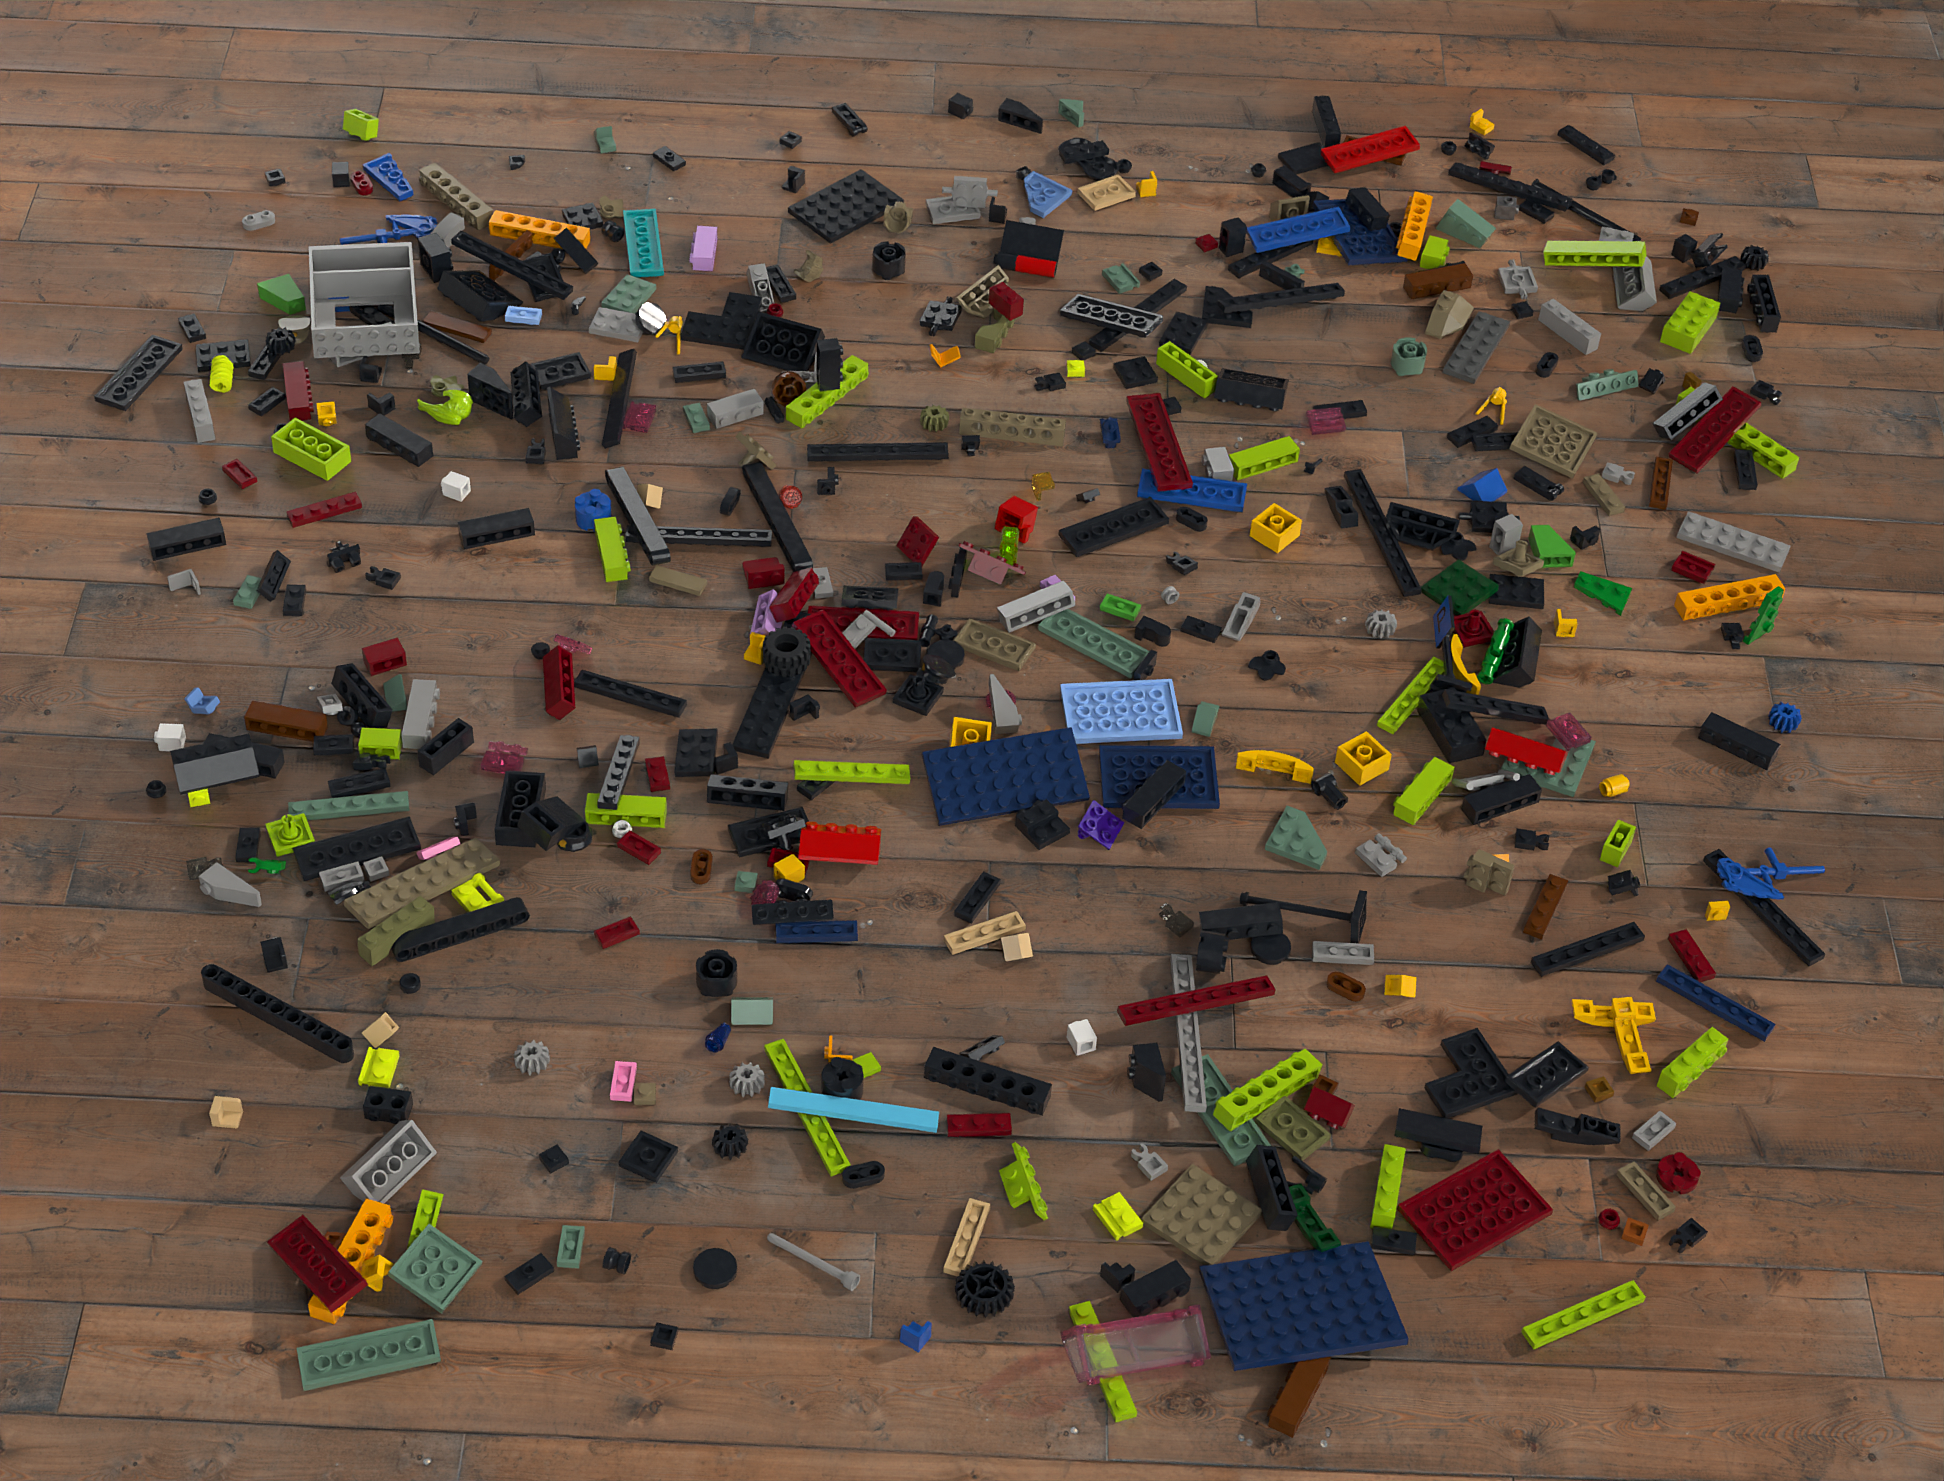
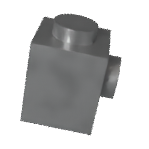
M1497 196L1495 218L1514 220L1515 214L1519 212L1517 198Z

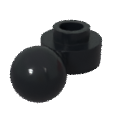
M349 706L342 707L343 711H338L337 714L339 723L351 726V733L356 737H360L361 729L366 728V726L362 722H357L358 712Z

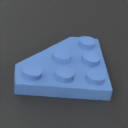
M1035 171L1024 178V187L1030 212L1042 218L1046 217L1072 195L1071 189Z

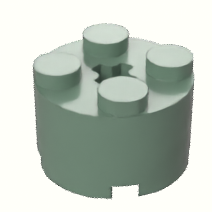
M1405 337L1397 340L1396 344L1394 343L1391 366L1397 375H1419L1423 372L1427 347L1422 341L1419 343L1415 341V338Z

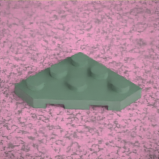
M1286 806L1265 845V850L1320 870L1327 857L1325 846L1306 813Z

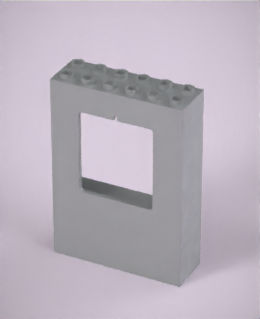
M412 242L309 246L311 330L314 358L420 353ZM335 297H349L346 299H328ZM394 305L395 324L336 327L335 307Z

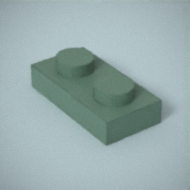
M700 403L683 406V412L693 433L710 430V424Z
M247 575L233 599L234 606L252 609L260 595L256 590L262 578Z
M562 1226L557 1267L579 1268L585 1226Z

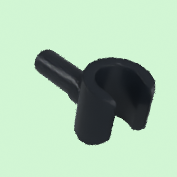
M1320 458L1313 464L1306 462L1303 472L1313 474L1315 468L1323 460Z

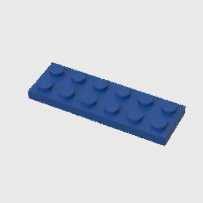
M1335 207L1247 227L1246 234L1256 253L1350 232V225L1340 208Z
M1142 468L1137 497L1145 499L1151 497L1154 500L1243 512L1247 483L1191 476L1192 488L1157 491L1150 469Z

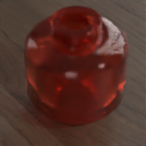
M785 485L778 493L784 507L788 509L796 508L801 504L802 493L796 486Z

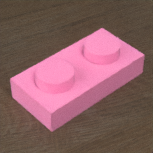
M450 837L416 853L419 860L426 859L427 861L437 856L438 853L454 848L460 842L458 837Z
M615 1061L610 1100L632 1101L637 1070L636 1062Z

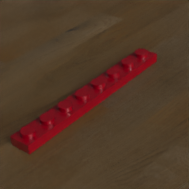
M1265 975L1120 1005L1117 1008V1013L1123 1024L1129 1026L1273 996L1276 989L1268 976Z

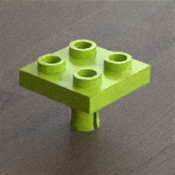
M304 813L295 816L287 814L288 818L284 815L281 820L265 824L277 857L293 853L294 847L315 842Z

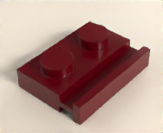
M1682 550L1672 565L1671 571L1705 584L1716 564Z

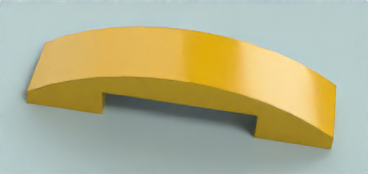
M1453 634L1451 655L1455 679L1472 683V690H1467L1466 693L1479 695L1481 685L1475 673H1467L1461 660L1463 646L1458 635Z
M1265 750L1243 751L1237 755L1236 769L1255 772V768L1259 767L1293 774L1292 780L1309 784L1312 782L1314 768L1293 756Z
M1632 997L1612 998L1614 1028L1626 1068L1630 1074L1651 1072L1647 1052H1643L1635 1022L1637 1014Z
M1572 999L1575 1019L1591 1025L1614 1027L1612 1006L1593 1005V1000ZM1633 1002L1637 1014L1635 1017L1637 1026L1655 1022L1656 1017L1653 1003Z

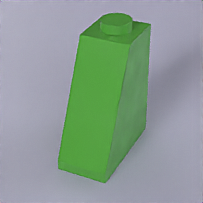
M290 274L257 283L259 297L289 315L306 310L304 296Z
M1531 525L1528 537L1533 556L1544 560L1542 568L1572 567L1576 554L1575 551L1549 525Z

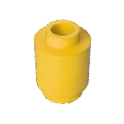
M1619 774L1604 779L1600 782L1599 789L1604 797H1613L1626 793L1630 783L1627 777Z

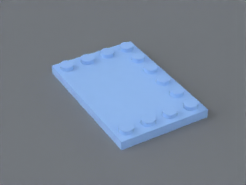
M1172 679L1060 684L1066 728L1072 727L1076 744L1183 738Z

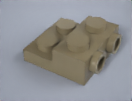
M1478 849L1476 854L1471 855L1468 859L1467 866L1469 867L1464 874V879H1467L1466 885L1483 893L1489 888L1505 896L1509 890L1515 865Z

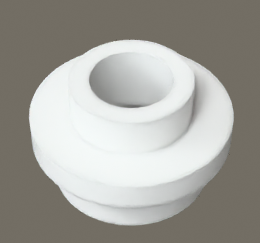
M619 820L614 824L612 833L615 837L621 839L629 830L632 831V827L627 821Z

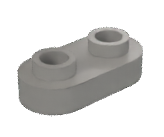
M269 210L250 214L242 219L243 228L249 231L271 226L275 223V215Z

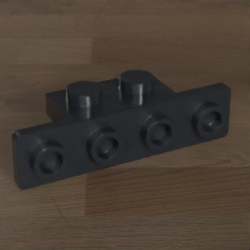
M798 899L795 902L779 900L775 901V903L754 904L751 906L753 925L833 920L834 918L833 902L831 899L813 901Z

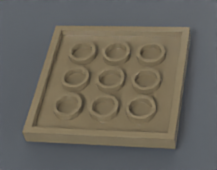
M1535 404L1509 449L1573 479L1598 433Z
M1192 1164L1143 1216L1141 1221L1144 1226L1205 1266L1218 1264L1262 1215L1260 1207Z

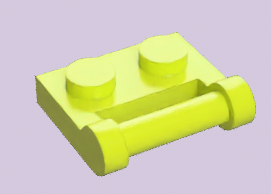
M482 873L475 874L471 880L451 890L452 896L467 913L504 901V897L501 894H497L485 881ZM480 886L491 900L487 902L475 888Z

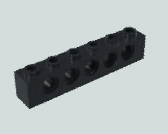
M936 1047L932 1048L924 1065L925 1079L966 1091L972 1095H979L991 1101H998L1010 1107H1017L1032 1114L1043 1116L1051 1098L1052 1084Z

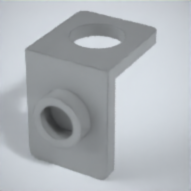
M192 569L167 577L170 591L192 585L198 595L201 594L199 582Z

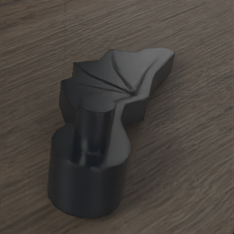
M585 296L573 300V307H571L573 315L579 314V306L586 300Z

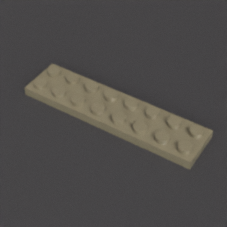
M475 837L345 899L344 906L367 929H370L419 896L428 901L471 880L477 873L484 874L500 866V859Z

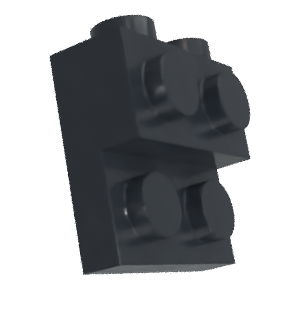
M1047 799L1043 802L1040 800L1036 801L1028 810L1021 809L1016 815L1015 827L1038 850L1070 834V828L1058 817L1059 811Z

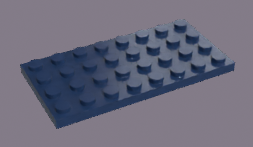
M1072 727L922 752V759L939 826L1017 813L1021 809L1028 810L1038 800L1043 802L1047 799L1053 806L1090 799Z

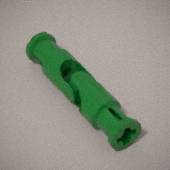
M1507 618L1498 620V628L1494 631L1491 645L1484 656L1481 664L1482 670L1477 675L1478 681L1482 684L1493 683V674L1498 670L1504 652L1503 648L1507 645L1510 638L1509 633L1514 628L1513 622Z

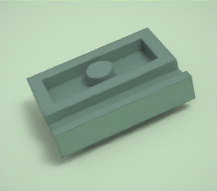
M1123 263L1121 266L1116 265L1102 270L1103 277L1119 294L1132 290L1133 287H1140V281Z

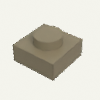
M634 1083V1105H656V1083Z

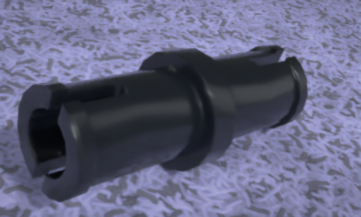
M928 615L925 625L921 628L919 640L922 647H928L936 633L935 627L938 623V617L935 615Z

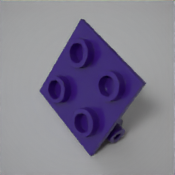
M1093 800L1078 825V828H1080L1078 830V837L1085 839L1090 836L1109 850L1124 822Z

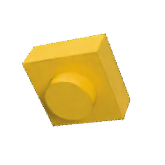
M1729 901L1709 902L1705 913L1707 921L1726 920L1730 910Z

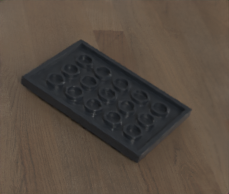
M860 169L789 206L788 213L831 244L884 216L886 205L894 206L896 201L904 203V199Z

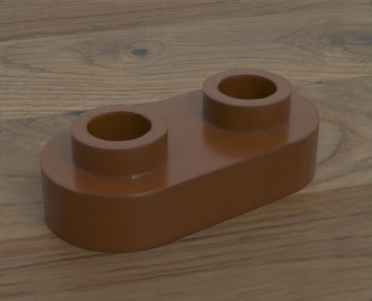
M699 849L693 854L690 877L695 884H705L711 878L713 856L709 850Z
M1332 972L1328 975L1326 985L1332 992L1354 1002L1361 1001L1364 998L1366 988L1360 981L1341 972Z

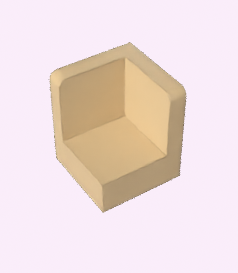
M651 484L638 485L637 492L644 505L656 509L660 508L663 488Z
M1029 933L1001 938L1005 961L1033 956Z
M385 1012L371 1023L362 1034L374 1048H377L392 1036L399 1027Z
M215 1096L209 1113L212 1126L238 1128L243 1113L241 1100L239 1098Z

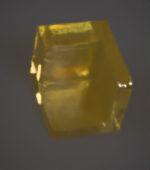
M1050 472L1032 474L1031 488L1037 501L1041 500L1042 491L1055 488Z

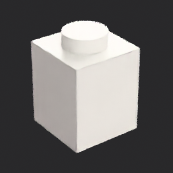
M450 471L441 481L443 495L462 502L471 491L470 478Z
M183 724L159 725L158 731H155L154 741L158 743L159 751L184 748L186 735Z
M1087 1019L1068 1024L1067 1039L1076 1056L1096 1050L1097 1037Z

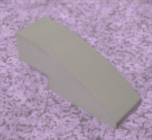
M450 212L436 226L432 233L436 232L440 238L444 239L445 245L450 247L452 245L451 239L458 232L465 229L464 218Z
M1245 592L1242 593L1238 604L1235 605L1222 636L1236 641L1242 639L1260 607V597Z

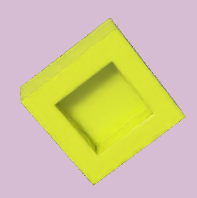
M1067 360V376L1085 377L1084 360Z
M208 789L188 793L190 807L210 804Z

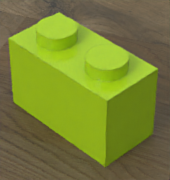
M358 109L344 111L343 130L348 131L351 135H357L360 139L366 141L377 137L378 118Z
M1430 235L1421 256L1420 267L1431 269L1444 266L1446 256L1448 257L1450 247H1448L1449 240Z
M362 728L358 744L359 753L378 754V757L388 755L390 759L399 760L402 747L401 729Z
M1617 820L1604 843L1600 861L1618 868L1632 843L1636 827Z

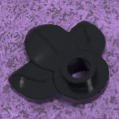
M1457 532L1454 538L1441 546L1443 555L1452 554L1456 560L1459 559L1460 561L1467 559L1468 551H1475L1477 549L1476 545L1471 540L1464 539L1460 532Z
M1267 650L1262 656L1252 658L1248 664V668L1258 670V676L1262 680H1270L1274 674L1284 675L1286 670L1285 665L1280 662L1278 653L1273 650Z

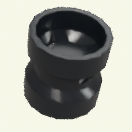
M612 220L606 221L601 229L602 234L609 237L613 242H619L625 233L624 229L617 226Z
M609 1247L603 1259V1268L607 1270L616 1269L618 1273L626 1274L631 1262V1253L626 1251L620 1253L616 1248Z

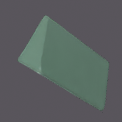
M398 674L383 683L386 702L393 709L392 712L407 710L402 674Z

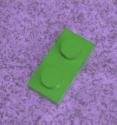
M1107 593L1100 604V610L1134 622L1141 610V605Z

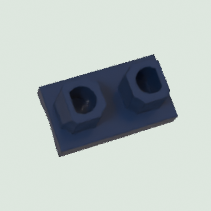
M1108 417L1106 420L1100 419L1102 440L1105 443V448H1116V443L1121 442L1117 418Z

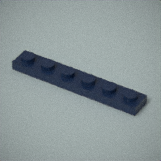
M1668 964L1657 976L1656 982L1764 1042L1775 1028V1023Z

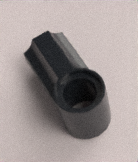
M1331 773L1312 780L1311 787L1313 792L1317 796L1322 795L1334 809L1339 810L1348 802V797L1339 789L1336 779Z

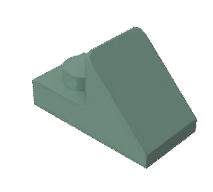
M1060 99L1058 113L1076 127H1082L1084 122L1083 101Z
M612 126L596 128L594 137L600 152L616 151Z
M1201 701V704L1197 706L1192 733L1210 737L1220 706Z

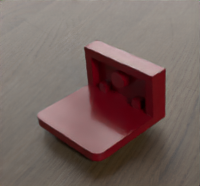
M777 557L749 560L742 563L748 589L785 584V568L783 564L779 563Z

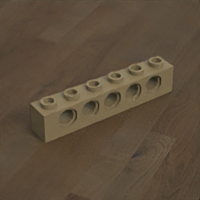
M433 163L419 170L420 184L437 196L440 201L448 205L451 210H454L459 216L463 217L471 226L480 230L489 225L493 209L438 164Z
M962 407L959 435H980V437L1063 447L1066 419Z

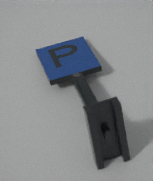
M1448 595L1433 615L1436 648L1440 649L1442 646L1445 676L1437 674L1429 688L1430 691L1436 692L1454 687L1456 691L1466 693L1467 690H1472V683L1455 679L1453 674L1449 635L1454 630L1455 624L1452 597Z

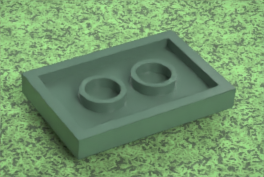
M627 274L601 302L602 308L635 314L640 306L656 291V284Z

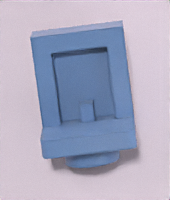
M196 687L185 697V701L193 714H210L220 703L217 696H204L201 690Z

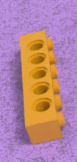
M1414 191L1413 197L1409 196L1396 245L1398 256L1416 261L1421 248L1433 196Z
M495 210L489 220V232L493 236L517 240L528 230L533 233L532 240L534 244L561 248L554 237L567 228L585 248L590 243V228L498 210Z
M1773 574L1677 593L1674 607L1682 620L1685 621L1761 606L1767 593L1778 586L1785 592V587L1777 575Z
M366 1198L338 1248L340 1254L360 1274L362 1262L374 1257L376 1247L380 1246L383 1242L386 1229L392 1225L393 1215L391 1214L390 1205ZM313 1294L308 1303L310 1317L336 1324L338 1318L344 1315L346 1303L331 1313Z

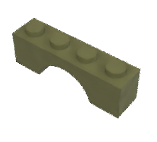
M995 308L994 319L998 322L992 325H982L975 335V348L993 354L997 348H1000L1003 338L1007 337L1008 330L1013 327L1015 319L1009 321Z
M419 896L358 938L359 956L371 966H374L388 956L392 945L402 934L435 923L434 906Z

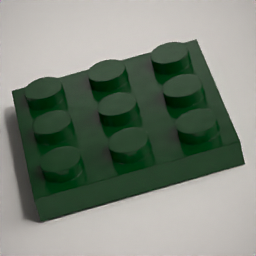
M1458 559L1421 586V593L1439 605L1450 595L1452 597L1453 614L1458 616L1469 613L1497 592L1499 585Z

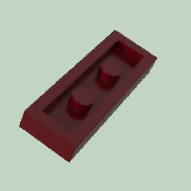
M1687 929L1669 934V942L1695 980L1704 982L1715 978L1716 972Z
M1011 1113L948 1114V1137L1012 1135Z

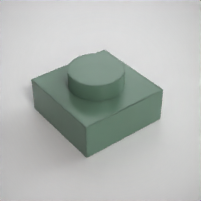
M738 871L735 891L755 893L758 873Z

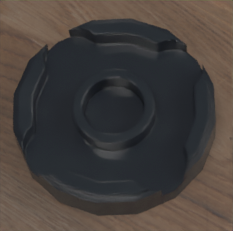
M951 640L934 642L929 647L927 655L942 657L953 669H956L957 666L960 667L965 659L962 646Z
M1285 934L1253 937L1251 953L1257 957L1258 961L1268 965H1277L1289 958L1291 942Z
M706 1249L694 1260V1277L697 1282L699 1281L706 1288H724L736 1278V1258L725 1249Z

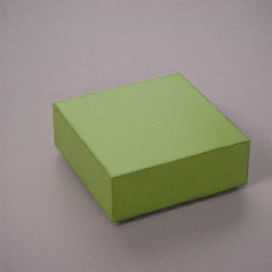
M872 1052L853 1059L854 1062L862 1066L864 1078L881 1071V1066Z

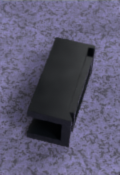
M1287 165L1274 170L1272 183L1291 198L1307 196V193L1311 191L1312 184L1304 181L1288 169Z
M1722 233L1708 235V238L1693 253H1690L1696 268L1710 266L1728 248L1727 244L1715 245L1723 237Z

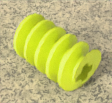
M218 355L212 359L209 381L211 389L223 393L228 392L232 388L234 368L233 363L224 355Z

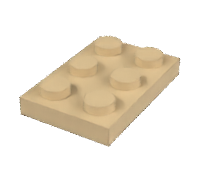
M1119 174L1078 188L1077 192L1094 211L1134 198L1136 194Z

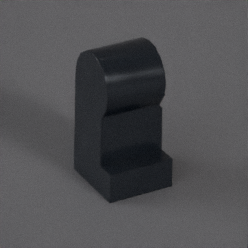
M933 571L929 574L923 592V604L941 607L944 589V574L942 572Z
M1143 616L1135 627L1134 638L1139 641L1144 638L1160 647H1165L1170 643L1171 629L1165 624Z

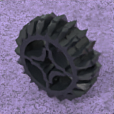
M985 1260L982 1261V1264H978L975 1261L973 1267L967 1264L966 1270H961L956 1278L955 1292L957 1302H960L962 1308L967 1307L968 1314L975 1311L976 1317L980 1313L985 1318L988 1316V1313H991L994 1317L997 1311L1003 1313L1004 1308H1008L1010 1301L1014 1298L1013 1292L1015 1291L1013 1278L1009 1276L1008 1269L1002 1270L1001 1264L994 1266L993 1261L990 1264H986ZM995 1282L1001 1287L1002 1291L998 1289ZM967 1287L972 1288V1291H973L975 1294L973 1295V1294L968 1290Z

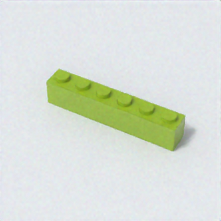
M1547 241L1543 252L1545 265L1643 267L1647 255L1645 241Z

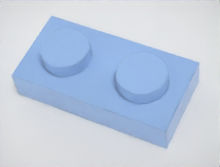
M508 306L505 322L539 325L542 309Z

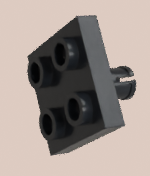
M910 674L893 697V704L927 716L943 694L944 687L925 681V678L921 677V675L914 676Z
M784 814L778 817L779 820L774 822L772 820L760 823V827L755 828L757 836L768 839L777 837L780 848L788 851L793 849L789 832L806 827L803 818Z

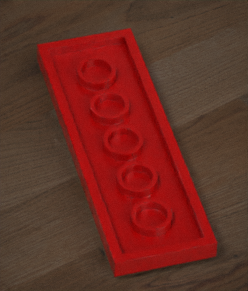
M1405 125L1323 148L1320 154L1335 174L1420 150V144Z

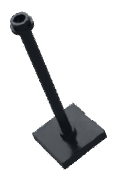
M1359 890L1354 910L1351 913L1249 896V892H1242L1240 895L1239 903L1243 906L1279 902L1280 909L1349 921L1351 924L1350 943H1360L1367 918V891Z

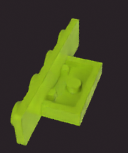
M1014 1142L1012 1147L1017 1161L999 1170L1010 1205L1016 1208L1031 1200L1035 1213L1043 1220L1048 1219L1046 1214L1048 1208L1040 1196L1041 1188L1034 1179L1036 1173L1028 1161V1158H1030L1029 1153L1024 1146L1021 1147Z

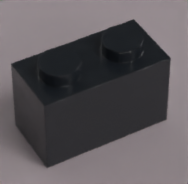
M1239 217L1221 222L1218 248L1226 257L1244 252L1247 226Z

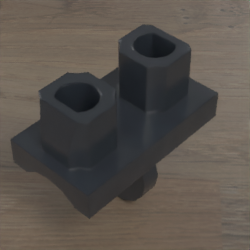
M1474 132L1469 133V138L1464 145L1470 152L1476 153L1484 159H1488L1495 148L1494 144Z
M336 541V547L332 548L331 553L327 554L328 561L326 563L328 567L332 566L336 573L345 569L343 562L349 561L352 567L361 564L360 547L358 544L349 546L348 543L342 545L340 541Z

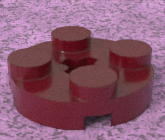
M1676 1152L1675 1154L1663 1157L1659 1161L1656 1177L1658 1183L1665 1190L1672 1193L1674 1190L1680 1191V1194H1687L1696 1188L1701 1171L1695 1162L1686 1157L1684 1153ZM1674 1172H1680L1682 1174V1177L1680 1175L1675 1176Z

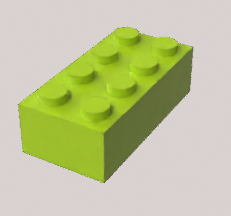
M1690 291L1665 324L1660 342L1691 354L1716 320L1720 303Z
M297 418L291 420L271 436L273 452L326 481L330 480L351 462L349 445Z

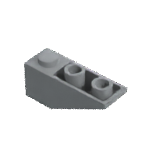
M765 263L750 265L747 270V279L751 293L754 296L762 297L759 312H767V308L770 304L774 303Z

